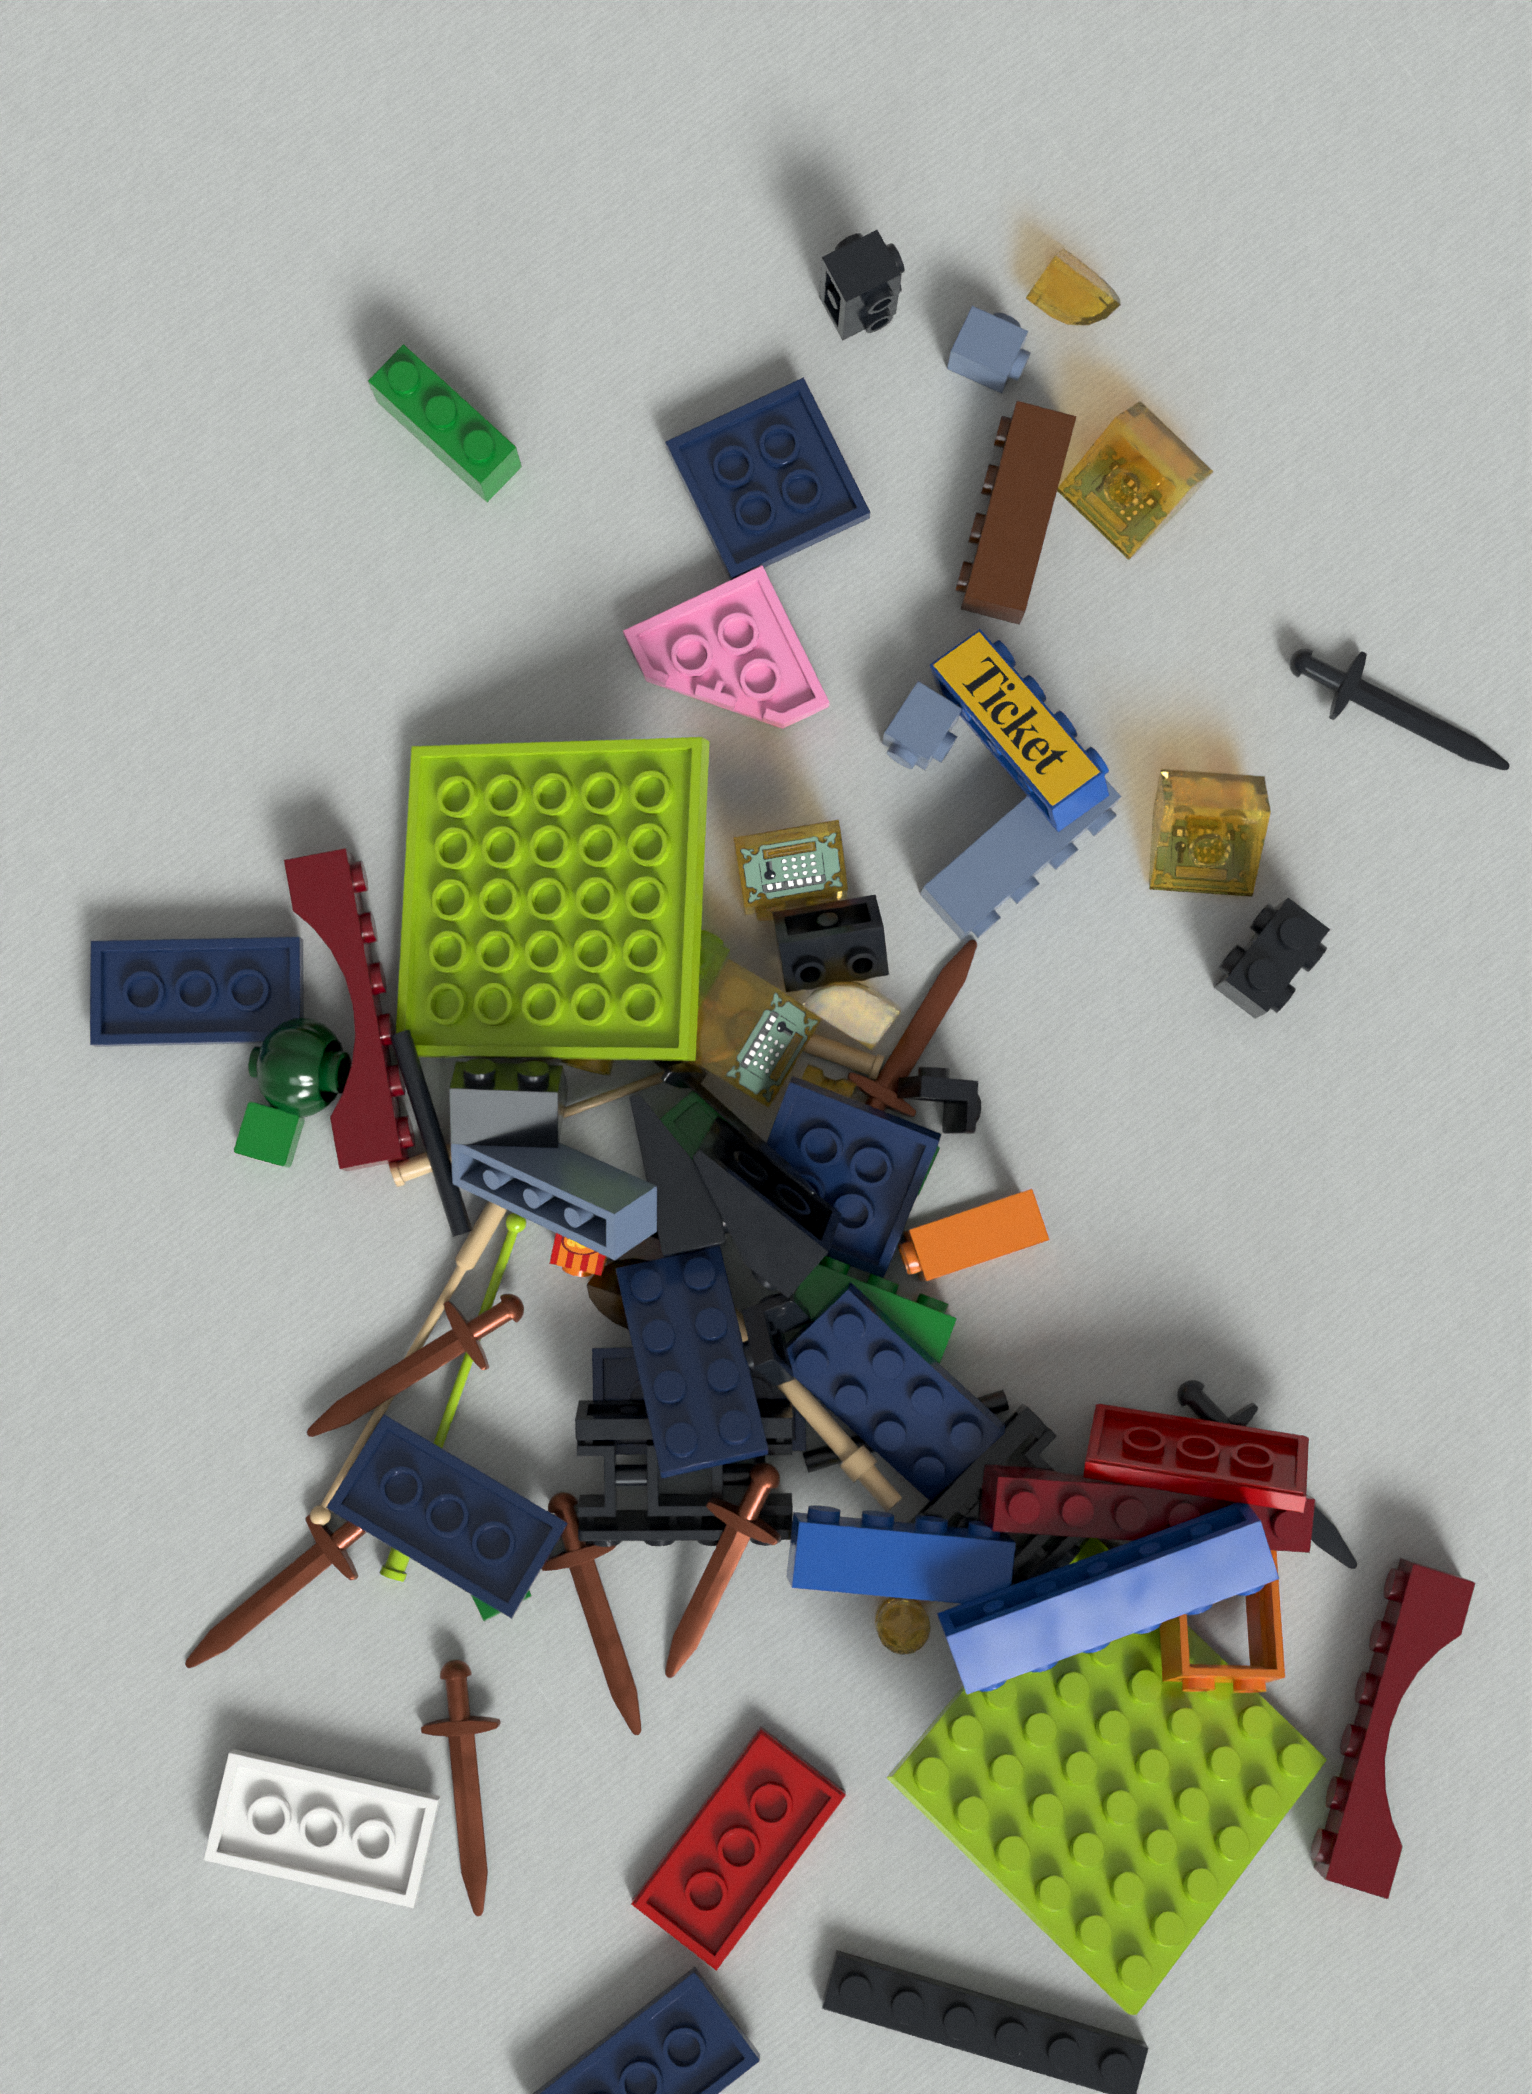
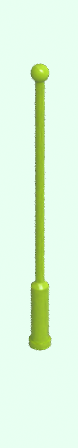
M515 1213L509 1214L506 1218L508 1231L478 1316L493 1306L517 1234L526 1227V1218ZM467 1352L464 1354L433 1444L442 1449L473 1363ZM391 1547L385 1565H382L379 1573L387 1578L404 1582L407 1576L405 1571L410 1558Z

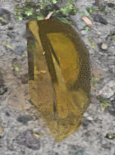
M1064 248L1054 256L1026 296L1027 300L1048 316L1067 325H1091L1106 319L1121 305V300L1114 289L1097 273Z
M832 982L814 990L802 1003V1006L870 1050H872L901 1013V1008L898 1004L875 989L858 982Z

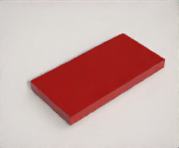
M1096 1404L1083 1477L1304 1513L1307 1493L1309 1437Z
M760 1726L633 1897L631 1905L717 1971L844 1799L846 1791Z

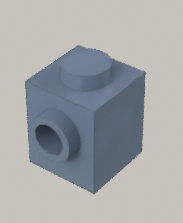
M972 306L951 349L947 369L1002 394L1009 378L1019 381L1031 352L1023 349L1028 331L1021 328L1020 323L1007 314L996 312L992 315Z
M918 681L884 732L882 744L889 748L886 752L887 755L908 769H913L917 765L925 771L933 758L942 763L958 737L951 733V730L958 721L962 708Z

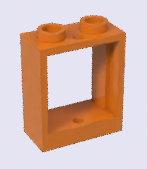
M1029 1189L904 1231L903 1234L906 1242L899 1244L898 1249L907 1274L917 1273L919 1281L926 1282L1049 1241L1050 1239L1033 1190Z
M1270 1550L1278 1573L1277 1551ZM1279 1579L1265 1584L1260 1591L1245 1596L1250 1666L1190 1664L1187 1614L1162 1622L1160 1625L1162 1681L1182 1682V1691L1186 1692L1214 1691L1216 1682L1233 1683V1692L1259 1693L1266 1692V1683L1285 1678Z

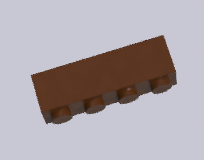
M1016 401L1011 418L1001 416L994 446L1003 448L998 466L988 465L981 494L990 496L986 514L976 512L968 540L969 543L976 544L977 549L973 563L963 561L955 591L965 593L961 610L1020 625L1027 608L1077 416Z

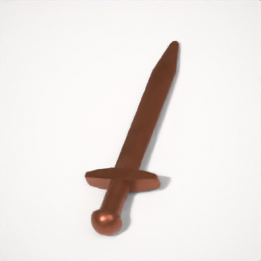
M976 940L968 941L942 969L877 1079L873 1081L852 1072L848 1074L847 1079L868 1096L864 1104L882 1111L888 1108L899 1114L911 1118L915 1117L916 1110L905 1100L897 1098L898 1078L909 1076L965 983L977 948Z
M503 1294L500 1296L501 1302L469 1322L452 1302H444V1309L452 1327L450 1331L337 1400L308 1428L307 1435L315 1437L354 1422L464 1352H467L481 1370L489 1369L486 1355L479 1340L512 1319L516 1323L519 1322L524 1314L522 1300L514 1294Z
M759 1463L752 1467L749 1472L752 1480L739 1506L716 1498H711L706 1504V1507L727 1525L673 1635L665 1669V1675L668 1678L674 1677L697 1649L750 1538L771 1545H776L781 1539V1535L758 1517L771 1488H778L780 1484V1474L772 1464Z
M560 1492L550 1499L548 1512L554 1513L555 1516L568 1523L561 1535L566 1551L547 1560L542 1567V1571L570 1569L612 1699L634 1735H639L641 1733V1719L637 1688L594 1560L610 1552L617 1545L600 1547L592 1543L586 1544V1541H579V1520L574 1508L578 1504V1500L570 1493Z
M308 1515L305 1520L316 1544L214 1626L185 1662L186 1667L193 1668L228 1650L332 1564L346 1578L356 1580L358 1573L346 1549L367 1532L348 1521L335 1532H332L326 1525L314 1524L310 1519V1515Z
M451 1660L440 1671V1679L446 1681L449 1718L423 1725L421 1733L449 1738L461 1874L473 1913L476 1916H481L484 1911L488 1868L475 1734L496 1729L501 1723L498 1718L470 1716L467 1677L472 1675L471 1669L464 1661Z

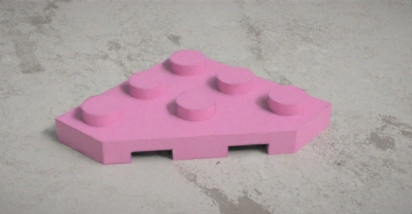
M763 565L623 630L624 637L646 682L782 729L829 707L830 702Z

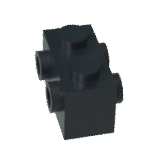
M878 229L865 236L861 233H856L846 237L837 244L835 251L823 256L821 260L819 298L842 341L863 330L867 333H873L882 329L892 321L893 315L897 311L899 293L902 292L900 284L901 273L905 271V268L893 243L886 245Z
M876 895L772 912L786 993L799 990H813L822 986L852 981H865L870 978L889 975L884 925Z
M1290 898L1285 899L1276 907L1268 903L1249 928L1255 934L1244 949L1236 944L1218 967L1224 975L1214 988L1255 1019L1267 1013L1270 1009L1278 1013L1296 990L1290 982L1298 971L1303 968L1309 972L1327 950V947L1321 941L1330 929Z

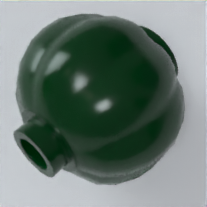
M294 1018L278 1025L265 1037L261 1047L256 1046L252 1049L248 1069L250 1076L257 1078L261 1094L273 1108L304 1118L324 1110L336 1099L338 1093H343L351 1069V1060L349 1054L343 1052L341 1042L327 1026L315 1019Z

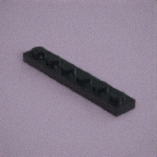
M838 1950L835 1953L822 1999V2009L1106 2094H1137L1149 2049L1146 2042Z

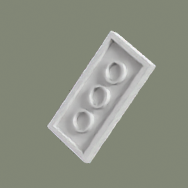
M232 1749L228 1754L203 1860L414 1908L419 1894L441 1796Z

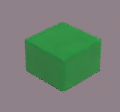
M249 1102L234 1152L289 1168L294 1159L305 1119L279 1109Z

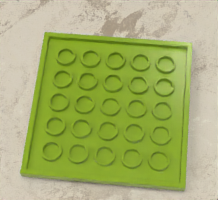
M703 737L411 746L396 1033L406 1030L411 1031L418 1057L696 1061L710 741Z
M1085 1538L1079 1545L1081 1548L1080 1552L1070 1564L1109 1549L1097 1538ZM1187 1625L1190 1664L1229 1665ZM1159 1626L1149 1633H1132L1113 1640L1107 1647L1098 1652H1081L1059 1660L1049 1670L1027 1672L1008 1679L1001 1687L992 1691H976L967 1695L964 1686H962L886 1778L1129 2015H1137L1327 1759L1259 1693L1233 1692V1683L1216 1682L1214 1691L1186 1692L1182 1691V1682L1162 1681Z

